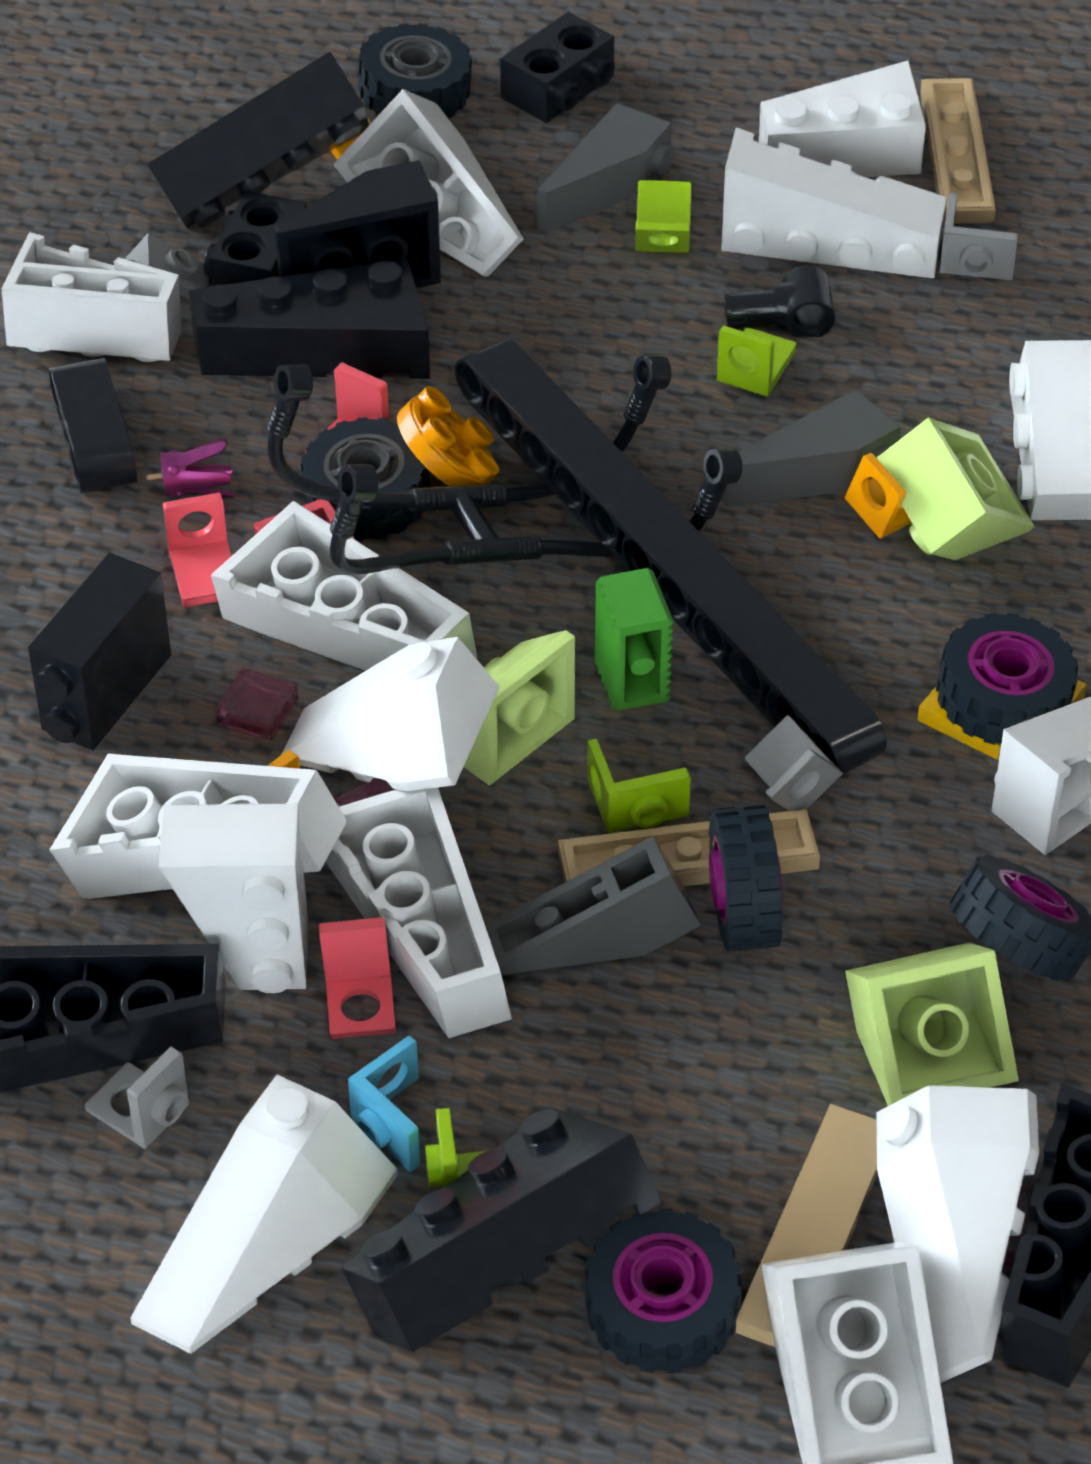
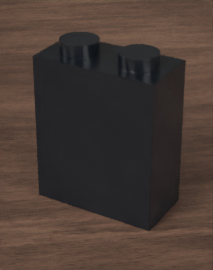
M109 552L28 646L41 728L57 741L62 743L73 742L94 751L170 658L171 647L161 572Z

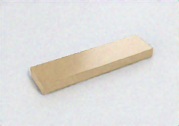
M922 79L920 94L936 194L947 197L944 224L949 193H958L954 224L994 223L996 208L973 79Z
M807 809L769 813L780 861L781 874L819 869L820 855ZM710 821L558 840V855L564 883L651 836H654L683 886L710 883Z
M833 1104L829 1105L739 1310L735 1333L775 1347L761 1264L846 1250L878 1174L877 1119Z

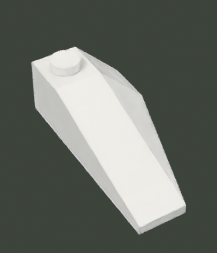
M402 89L333 165L348 183L369 170L420 160L438 199L440 250L479 274L489 276L524 238L466 141L435 102Z
M459 637L411 644L305 707L282 754L287 750H291L299 756L300 766L329 773L342 769L350 771L357 780L369 783L373 778L383 779L393 789L405 792L456 785L499 690V685Z
M276 1075L239 1124L130 1318L131 1324L190 1354L257 1305V1297L289 1273L293 1276L297 1275L312 1263L313 1255L341 1235L345 1239L361 1227L397 1177V1168L336 1101L280 1075Z
M928 1085L876 1112L877 1171L894 1242L916 1244L919 1247L940 1383L989 1362L993 1357L1002 1317V1307L1010 1281L1001 1272L1009 1236L1020 1235L1025 1213L1016 1208L1023 1176L1034 1175L1039 1156L1036 1094L1028 1089Z

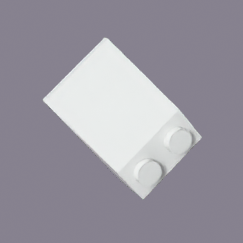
M895 1242L761 1264L772 1336L802 1464H953L918 1245Z

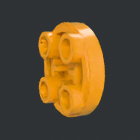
M427 386L398 412V427L408 447L433 475L448 486L489 485L499 473V467L488 448L495 440L490 429L476 417L471 416L465 420L452 409L448 399L436 388Z

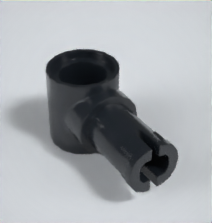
M815 266L794 268L784 276L781 283L773 284V289L724 293L727 327L730 328L776 323L777 328L788 327V330L794 336L809 338L825 335L832 329L836 317L828 275L822 269Z

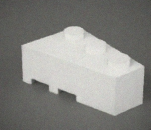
M909 62L897 63L761 102L759 143L778 148L780 142L801 149L799 156L829 166L833 159L851 165V170L863 177L921 174L926 125Z
M29 232L1 288L7 346L25 347L35 352L49 350L79 352L89 357L103 355L133 357L143 362L170 361L182 332L178 274L119 257L114 261V265L90 259L89 249L73 245L69 248V252L45 246L44 236Z
M1091 340L1025 341L1020 363L1011 364L1009 379L1014 414V446L1019 448L1021 459L1017 475L1019 500H1027L1031 520H1091Z
M1091 696L1003 729L998 770L994 778L995 790L992 812L1044 855H1047L1091 824Z
M298 803L163 805L159 869L208 943L219 944L222 964L240 990H259L264 993H279L286 989H306L309 926Z

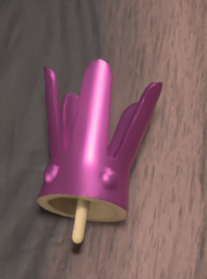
M227 438L219 439L185 452L171 450L168 453H161L162 473L146 476L147 480L163 478L167 498L172 496L181 497L184 493L188 492L203 494L221 493L222 496L235 497L233 492L227 490L202 488L230 484V475L233 472L231 467L227 465H192L222 453L226 449Z

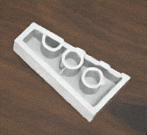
M739 128L735 129L725 167L721 251L935 278L943 235L947 197L881 175L876 180H871L857 175L851 170V165L832 159L829 166L799 156L800 148L781 142L778 148L753 141L754 133Z
M292 501L211 574L223 619L365 671L408 645L459 637L477 659L469 612L400 568L357 575L338 571L332 565L329 556L332 538L330 532L331 524L295 501ZM353 538L346 541L345 556L349 559H365L379 556Z
M108 754L51 846L50 852L80 896L85 899L173 889L159 869L163 805L298 803L304 873L321 870L347 820L317 770Z
M438 787L407 792L396 789L339 806L347 823L325 862L365 919L385 918L389 954L446 1036L452 1038L511 1020V1012L501 971Z

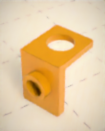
M872 453L864 455L844 499L880 539L912 523L904 508H901L907 494L906 491Z

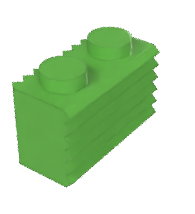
M649 568L602 576L596 581L595 665L598 666V674H601L604 691L608 692V699L611 700V708L617 711L666 702L671 699L669 694L671 691L669 684L672 682L670 679L672 674L670 658L673 656L670 650L673 649L671 644L673 628L671 625L674 621L655 574Z

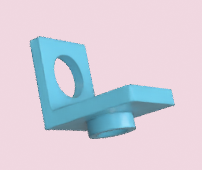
M409 1035L349 1077L348 1086L350 1112L354 1122L379 1149L384 1148L411 1173L420 1166L419 1129L390 1101L391 1098L419 1079L417 1041ZM401 1063L396 1076L387 1085L377 1089L378 1082L384 1073L395 1064Z

